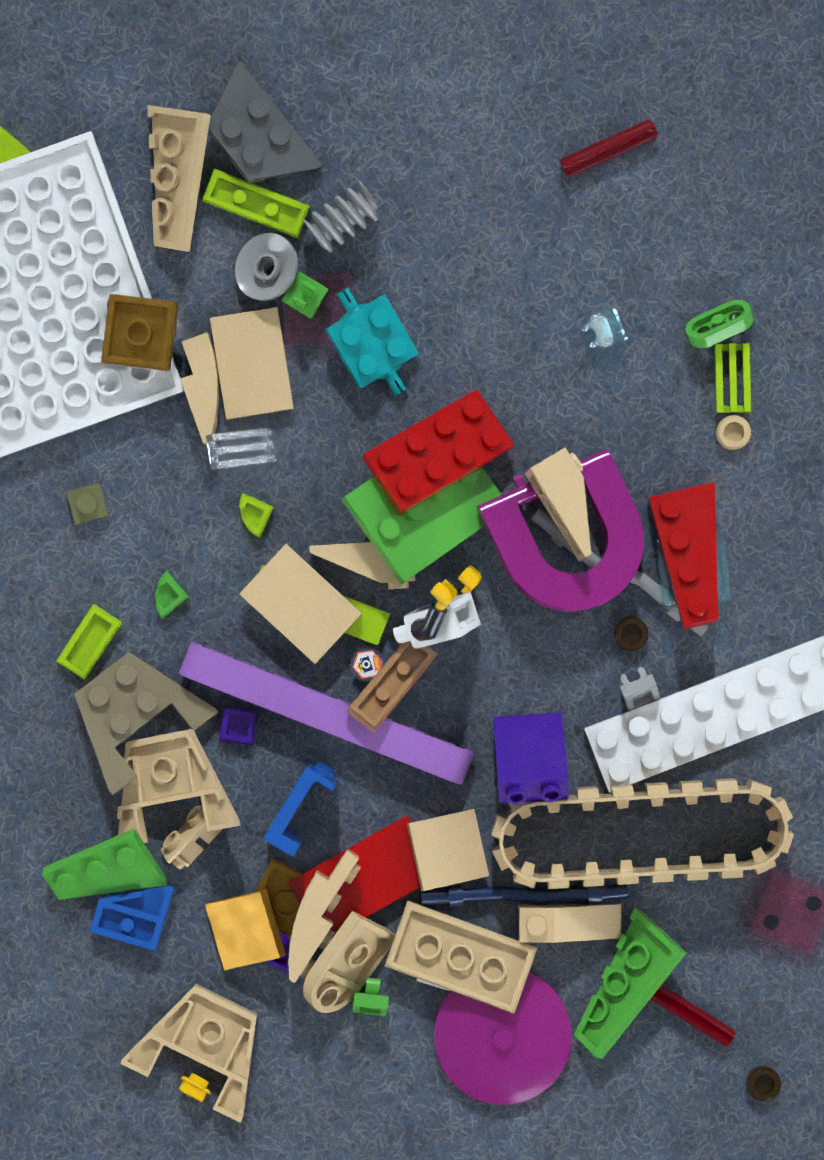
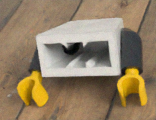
M468 566L457 578L465 585L462 590H456L447 580L437 583L430 593L438 602L417 608L405 615L403 622L394 624L393 633L396 641L399 644L411 641L414 649L462 637L481 625L471 595V591L481 581V574L473 566Z

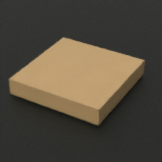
M475 809L407 824L421 891L489 876Z

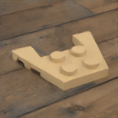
M193 729L126 742L124 760L137 777L123 788L122 804L118 806L117 819H120L118 835L135 829L142 841L148 843L142 811L143 807L198 796L201 797L207 832L241 826L240 820Z
M195 984L123 1057L120 1064L148 1077L164 1045L228 1076L213 1110L241 1123L244 1116L257 1013Z

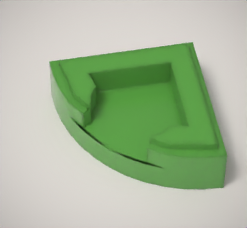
M168 571L161 576L156 587L155 602L159 615L164 619L187 600L189 596Z

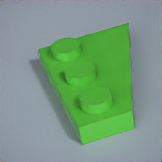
M135 829L43 867L42 875L59 900L166 886L167 882L163 871Z

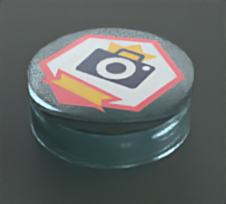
M364 647L356 651L350 662L354 676L366 682L371 681L385 665L383 655L372 647Z

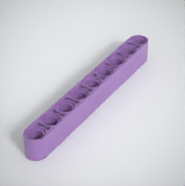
M192 641L179 670V674L460 785L464 783L475 754L471 750L459 748L456 744L435 736L431 737L424 734L425 732L402 723L398 724L389 718H386L378 729L372 733L347 713L351 703L329 697L326 693L308 686H301L293 680L275 673H268L265 669L244 661L240 662L235 660L234 657L211 648L207 649L202 647L201 644Z

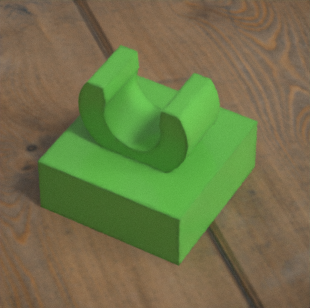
M299 271L281 301L312 320L329 289Z
M367 978L365 993L355 992L352 1012L379 1016L387 1015L389 996L379 995L381 979Z

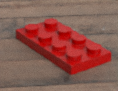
M476 389L364 453L362 459L399 515L512 450L514 443Z

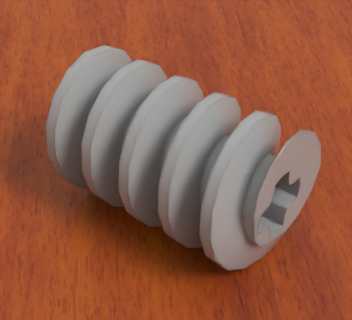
M360 180L356 183L358 193L349 187L345 189L347 201L337 195L334 197L335 209L327 203L323 205L324 217L313 211L311 213L313 224L302 219L319 245L330 253L333 252L331 240H335L341 245L345 243L342 234L344 231L354 237L356 236L355 224L364 230L367 228L366 216L375 222L379 220L376 212L378 206Z

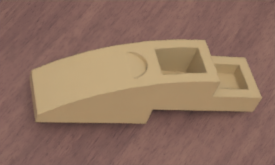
M349 849L345 851L329 877L318 870L316 871L301 900L294 921L289 948V980L294 983L299 976L304 979L306 978L309 970L316 962L311 959L318 947L324 950L335 932L330 930L333 921L324 916L323 913L325 910L332 913L342 897L337 892L345 881L350 884L361 866L356 864L359 856Z

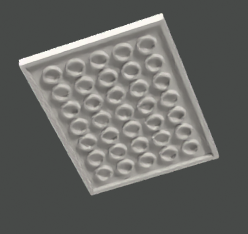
M91 131L0 163V458L185 392L173 355L170 371L101 362L109 295L117 294L152 299Z

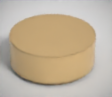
M737 415L725 417L716 428V438L719 444L729 450H737L744 447L751 437L749 423Z

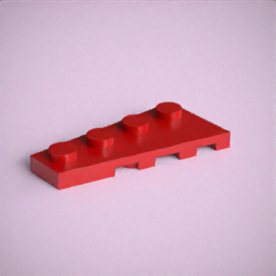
M715 482L649 497L648 505L683 630L717 622L718 581Z

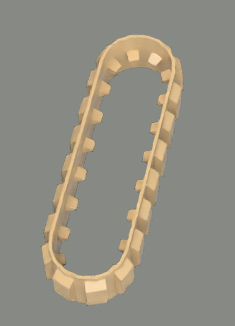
M734 778L713 779V787L703 788L700 780L679 781V789L668 790V784L665 782L644 783V791L634 792L631 784L610 785L611 792L599 794L597 786L576 787V795H571L566 800L523 802L521 804L509 803L511 809L507 811L506 815L497 813L491 835L498 838L499 845L492 848V852L501 870L510 868L514 873V882L534 888L536 881L547 882L549 889L569 888V881L581 880L583 887L604 886L605 878H616L618 885L639 884V876H650L652 883L673 882L674 874H684L687 881L708 880V872H718L722 879L742 878L743 870L752 869L759 875L776 866L774 859L781 852L788 854L794 833L788 830L787 822L793 816L784 798L781 796L774 799L770 797L772 788L768 785L748 779L745 786H738L737 780ZM748 793V802L759 805L763 797L766 798L772 805V807L765 811L769 821L778 820L777 831L770 830L767 838L772 843L770 848L765 852L761 847L751 851L753 858L745 861H737L735 854H724L723 862L702 863L700 856H690L689 864L667 865L666 858H655L654 866L633 867L631 860H621L620 868L598 869L597 862H586L585 870L564 871L562 864H552L551 872L538 873L534 872L535 864L525 861L522 868L513 864L511 860L518 856L514 845L506 848L503 847L504 835L513 836L516 826L510 823L512 817L519 813L521 818L525 819L532 815L530 807L547 805L549 813H557L560 810V804L581 803L583 811L594 810L595 802L616 801L617 808L624 809L628 808L629 800L650 799L652 807L663 806L664 798L685 797L686 805L697 804L698 796L719 795L721 803L732 802L733 794Z

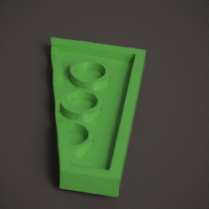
M635 907L629 918L632 921L626 934L621 935L616 945L618 948L611 965L606 966L601 977L604 980L597 994L592 996L574 1034L596 1058H604L686 955V952L643 911Z

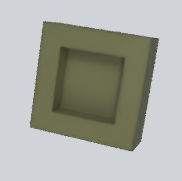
M101 483L67 491L75 525L109 516Z

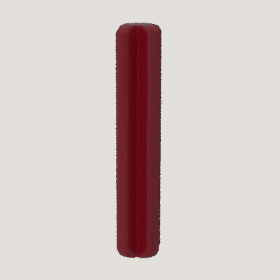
M651 120L643 121L560 160L562 170L567 177H572L656 139L658 136L657 129Z
M661 985L651 997L652 1001L724 1047H728L733 1041L736 1033L732 1028L666 986Z

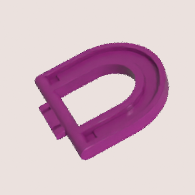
M607 449L580 461L583 467L581 473L584 477L586 495L605 535V550L601 560L595 567L586 572L577 574L561 572L550 566L542 557L519 509V506L535 500L539 496L528 479V483L524 482L521 474L512 477V483L516 487L515 490L477 506L479 516L510 580L527 598L545 608L561 612H583L600 607L611 601L627 587L640 565L644 548L641 518Z

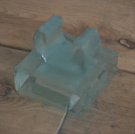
M615 308L600 311L589 316L591 322L585 323L582 326L583 331L594 329L597 335V339L588 344L590 348L600 346L601 348H606L628 340Z

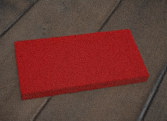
M408 815L347 848L359 856L356 864L361 866L350 884L345 881L337 892L342 897L332 913L326 910L323 913L324 916L333 921L330 930L335 932V934L352 911L366 918L420 887L407 824L412 823ZM347 849L288 881L299 904L316 871L318 870L329 877Z

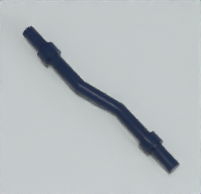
M627 885L590 886L554 890L504 886L462 889V886H448L447 890L420 892L421 906L448 904V907L463 906V903L497 900L541 904L586 901V904L589 905L601 904L602 900L628 898Z

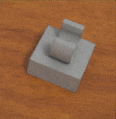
M642 667L638 668L640 679L633 682L628 681L625 673L621 675L623 686H620L628 711L660 699L653 675L647 676L645 669Z

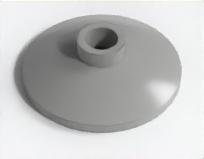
M264 233L255 236L243 246L236 260L235 277L239 288L250 298L259 301H268L281 296L289 289L296 277L298 269L296 251L293 245L281 235ZM274 265V270L269 275L268 269Z

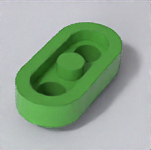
M732 300L692 318L686 325V334L690 344L697 348H709L716 343L744 332L752 325L754 320L751 307L744 300Z

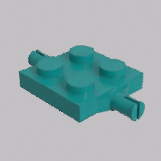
M349 287L337 293L336 296H338L346 313L343 314L339 321L324 330L358 389L365 387L375 380L385 378L394 396L406 390L407 388L396 371L400 369L403 363L419 353L386 295L383 294L369 303L358 305Z

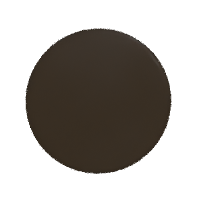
M625 617L616 624L614 639L622 649L635 651L642 648L647 642L648 628L639 618Z
M757 1066L748 1073L746 1087L754 1099L765 1102L774 1099L779 1094L781 1080L777 1072L771 1067Z

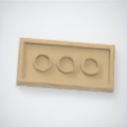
M407 901L385 967L515 1013L538 947L519 942L516 939Z

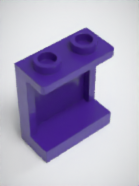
M562 712L493 717L499 803L521 804L523 802H555L568 799L569 778Z

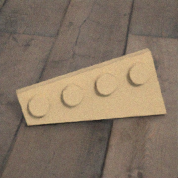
M147 105L148 117L152 118L153 134H149V149H153L154 169H150L151 183L155 185L156 199L152 201L154 246L190 252L211 115Z

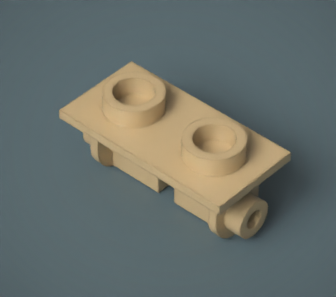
M198 805L189 812L184 825L178 831H173L166 837L161 852L169 864L172 862L174 866L181 870L184 866L189 867L204 850L196 842L199 837L210 844L223 829L207 832L203 807Z

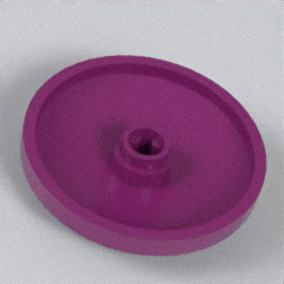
M529 971L515 1013L450 990L444 998L436 1017L434 1030L435 1048L438 1060L448 1078L467 1095L491 1104L520 1103L542 1093L562 1072L571 1047V1025L567 1010L557 992L545 980Z

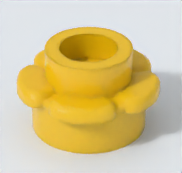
M191 1073L189 1078L181 1077L183 1080L179 1087L181 1092L201 1103L207 1094L211 1095V1091L206 1089L209 1082L194 1073Z

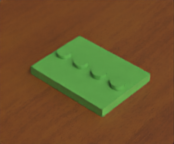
M481 467L399 515L375 477L369 479L341 500L400 584H403L484 527L477 511V506L502 494Z

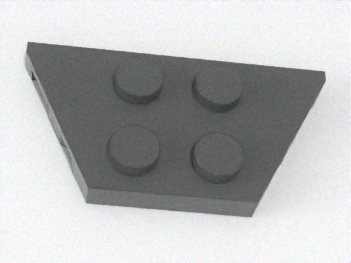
M242 62L238 63L210 118L208 133L247 183L260 182L271 177L278 179L290 177L291 174L306 171H311L312 173L322 168L320 161Z

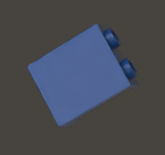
M320 761L317 762L316 766L309 763L263 839L293 857L303 838L286 827L314 782H319L328 789L334 790L339 781L333 777L336 771Z

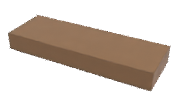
M411 641L402 643L350 705L347 713L374 733L438 654L428 646L414 649Z

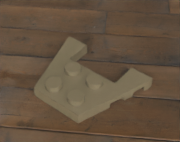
M130 652L74 694L108 791L112 796L137 777L115 748L162 711L172 705L194 732L218 714L216 708Z

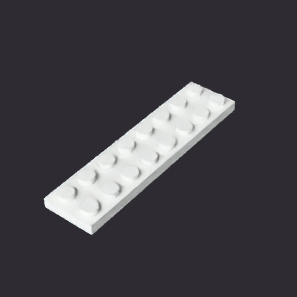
M824 635L584 728L608 792H611L610 785L636 783L824 710Z

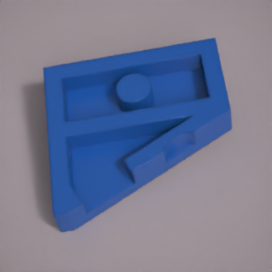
M166 885L100 897L89 932L156 951L175 886Z

